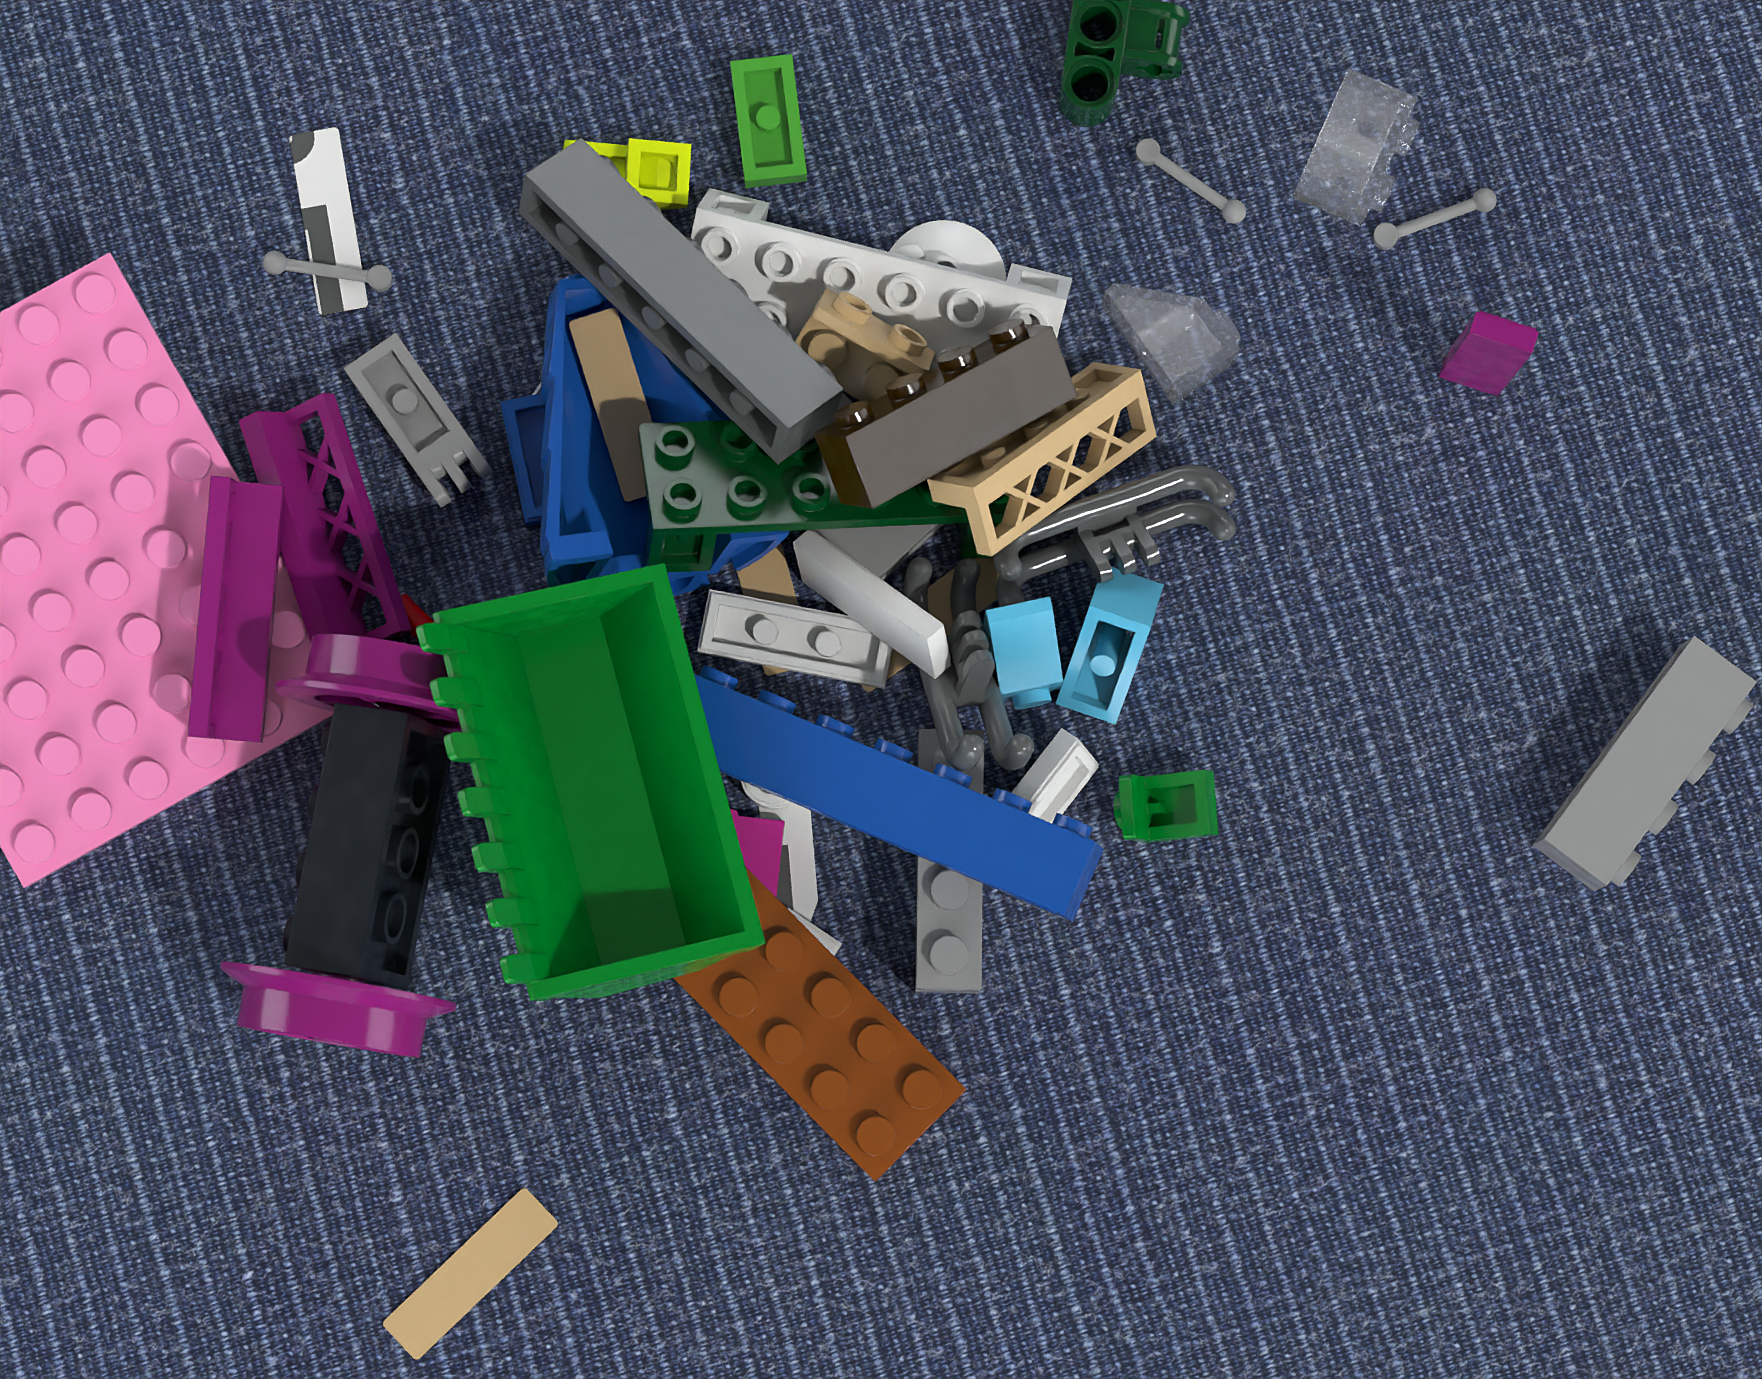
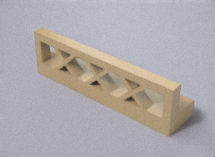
M1093 362L1071 378L1077 397L928 478L927 482L933 502L965 508L977 553L992 557L1157 437L1141 369ZM1127 406L1132 429L1120 438L1113 436L1120 411ZM1085 435H1089L1093 438L1085 463L1077 468L1072 463L1079 441ZM1045 464L1051 466L1044 492L1037 498L1031 496V490L1038 469ZM1004 494L1009 497L1001 524L994 528L988 505Z

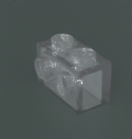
M1348 68L1292 197L1358 226L1362 225L1370 208L1382 212L1396 181V177L1387 174L1386 170L1394 152L1404 157L1406 156L1420 125L1419 121L1410 118L1418 97Z

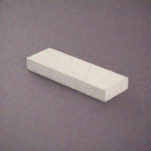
M807 530L793 542L804 584L934 679L951 666L943 623L815 531Z
M709 589L697 652L885 689L893 648L847 615Z

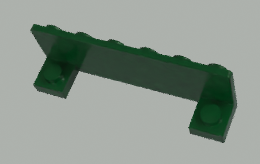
M733 420L644 423L639 427L638 439L649 510L644 547L646 567L665 563L667 573L710 571L717 534L961 523L957 536L961 559L967 557L973 559L993 558V556L977 553L966 509L933 502L927 479L873 509L841 504L815 438L777 464ZM1004 494L988 505L994 528L1001 524L1009 497ZM1025 547L1019 551L1018 556L1023 555Z

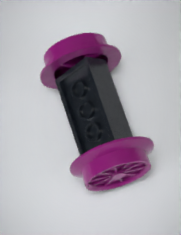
M317 634L312 637L305 674L276 682L275 691L278 694L306 705L334 711L332 719L324 727L321 739V750L325 758L320 784L314 787L309 800L308 811L312 825L307 849L303 850L300 854L296 866V882L299 886L295 912L287 920L283 933V946L286 951L284 965L314 972V974L221 961L220 969L243 986L236 1026L333 1045L420 1058L427 1019L456 1011L457 1003L386 988L392 987L408 990L451 760L448 758L444 743V736L453 732H462L457 709L437 706L433 700L430 688V681L439 677H448L443 655L424 652L420 646L390 640L343 634Z

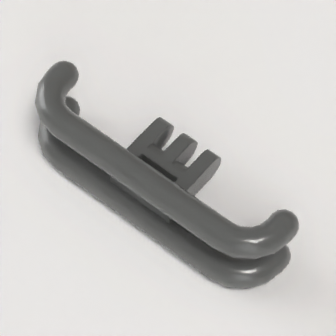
M1186 464L1172 467L1062 505L993 555L995 568L999 574L995 589L999 604L1003 607L1026 602L1021 591L1025 581L1082 560L1086 561L1100 584L1113 579V572L1108 561L1110 559L1114 560L1122 575L1137 571L1136 561L1132 553L1135 550L1146 567L1160 563V555L1151 536L1182 525L1200 524L1207 527L1216 539L1228 541L1234 536L1236 525L1232 517L1222 507L1233 503L1236 495L1235 489L1221 472L1205 465ZM1190 489L1200 490L1206 493L1212 500L1210 502L1201 499H1184L1137 514L1136 509L1137 506ZM1073 529L1074 537L1018 556L1019 551L1028 544Z
M917 557L907 567L902 595L929 613L928 588L933 566L927 558ZM967 557L961 559L956 565L951 582L950 602L954 624L947 640L951 666L936 679L918 667L940 747L947 763L955 770L965 771L975 767L984 752L982 738L973 733L964 735L956 706H978L989 746L996 762L1004 769L1012 771L1026 765L1034 751V742L1029 735L1023 733L1013 735L994 672L995 663L991 652L988 651L989 643L985 632L982 631L983 623L980 614L976 610V586L981 567L975 559Z

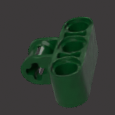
M1073 0L1059 91V107L1064 117L1072 124L1081 127H1093L1104 122L1111 114L1120 74L1160 80L1180 77L1183 71V63L1178 59L1182 28L1189 24L1190 12L1177 4L1156 0ZM1090 22H1100L1110 28L1113 35L1105 41L1096 42L1088 39L1083 34L1081 28ZM1157 33H1161L1160 49L1155 46ZM1081 81H1091L1098 84L1105 95L1096 101L1087 102L1079 99L1074 94L1072 87Z

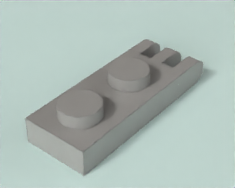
M396 333L343 368L441 508L451 502L447 489L438 482L440 478L448 474L462 494L472 487L459 465L469 459L471 467L482 479L493 473L482 454Z

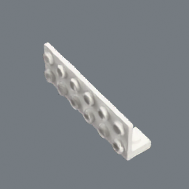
M712 188L708 189L696 209L691 238L700 245L705 256L725 276L736 280L743 286L749 298L771 320H776L787 328L794 342L826 288L836 294H839V292L853 294L871 307L873 316L892 327L895 324H902L922 335L927 341V347L935 351L929 371L938 367L937 358L943 353L961 346L970 345L975 347L989 339L987 332L992 327L1012 319L1021 318L1025 324L1052 326L1056 338L1058 337L1072 278L1012 263L1007 280L1003 281L767 222L766 218L770 203Z

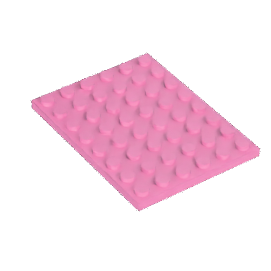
M110 252L0 312V847L24 888L29 887L332 717L334 712L291 700L275 691L276 682L305 674L311 646L280 551L263 743L187 737L210 477H231L238 482H241Z

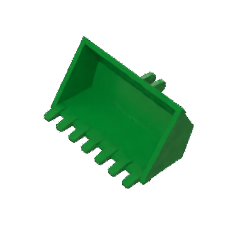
M665 563L433 613L435 623H424L416 627L421 649L424 652L441 654L444 658L448 677H439L430 681V688L433 700L437 706L457 709L462 732H453L445 735L444 743L448 758L451 761L470 763L476 787L464 788L459 790L457 794L464 816L484 818L490 842L474 845L471 850L476 869L479 872L498 873L504 898L487 901L485 906L490 925L493 928H508L513 931L518 954L500 958L503 978L507 984H526L530 1001H545L553 998H603L700 971L731 955L751 951L766 944Z

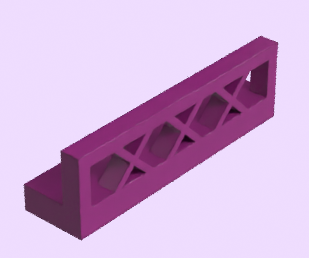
M321 393L286 412L256 411L240 419L238 422L258 483L283 485L285 487L280 551L310 643L312 637L317 634H343L392 640L411 631L407 613L334 393ZM319 415L325 436L319 454H316L307 448L300 424ZM329 474L340 479L345 493L338 513L327 508L323 496V490ZM348 533L360 539L364 551L358 572L346 567L342 555ZM368 592L379 598L387 621L386 624L369 632L361 613Z
M223 476L210 477L187 737L263 743L285 487L283 485L238 482L231 477Z

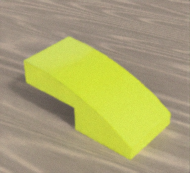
M629 138L627 145L585 141L599 155L608 157L615 164L620 175L642 196L651 198L660 210L687 208L692 144ZM564 140L563 149L576 140Z

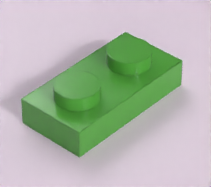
M792 54L730 61L745 188L807 181Z

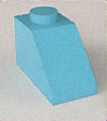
M1111 567L1113 579L1101 584L1097 581L1056 704L1116 725L1151 629L1164 584L1131 573L1122 575L1119 569Z
M1050 597L986 610L982 631L986 634L989 643L988 651L991 652L995 663L994 672L1003 702L1013 701L1015 710L1032 708L1051 702L1050 692L1060 690L1063 676Z

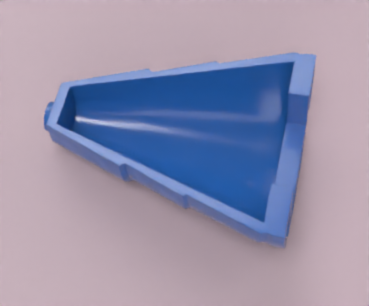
M581 273L558 280L549 296L541 379V399L546 404L540 463L541 470L544 472L540 553L543 556L544 574L549 588L646 567L644 547L649 520L647 496L630 502L625 501L569 327V323L572 320L616 307ZM617 309L652 422L721 421L690 379ZM789 531L717 534L710 571L667 573L673 596L710 585L708 575L717 574L723 566L731 562L737 571L750 566L777 547L787 537Z

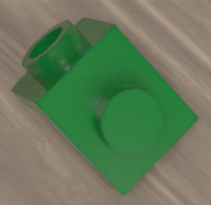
M1197 770L1146 777L1134 774L1119 776V792L1114 797V816L1117 825L1122 829L1124 839L1152 843L1219 835L1214 772Z

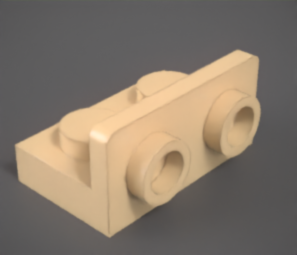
M827 288L795 340V343L815 362L822 363L831 370L838 384L844 388V392L860 401L869 402L887 394L885 386L889 382L912 373H921L923 375L928 372L935 355V351L927 347L925 338L912 328L902 324H895L892 327L873 316L871 307L859 297L848 292L836 294Z

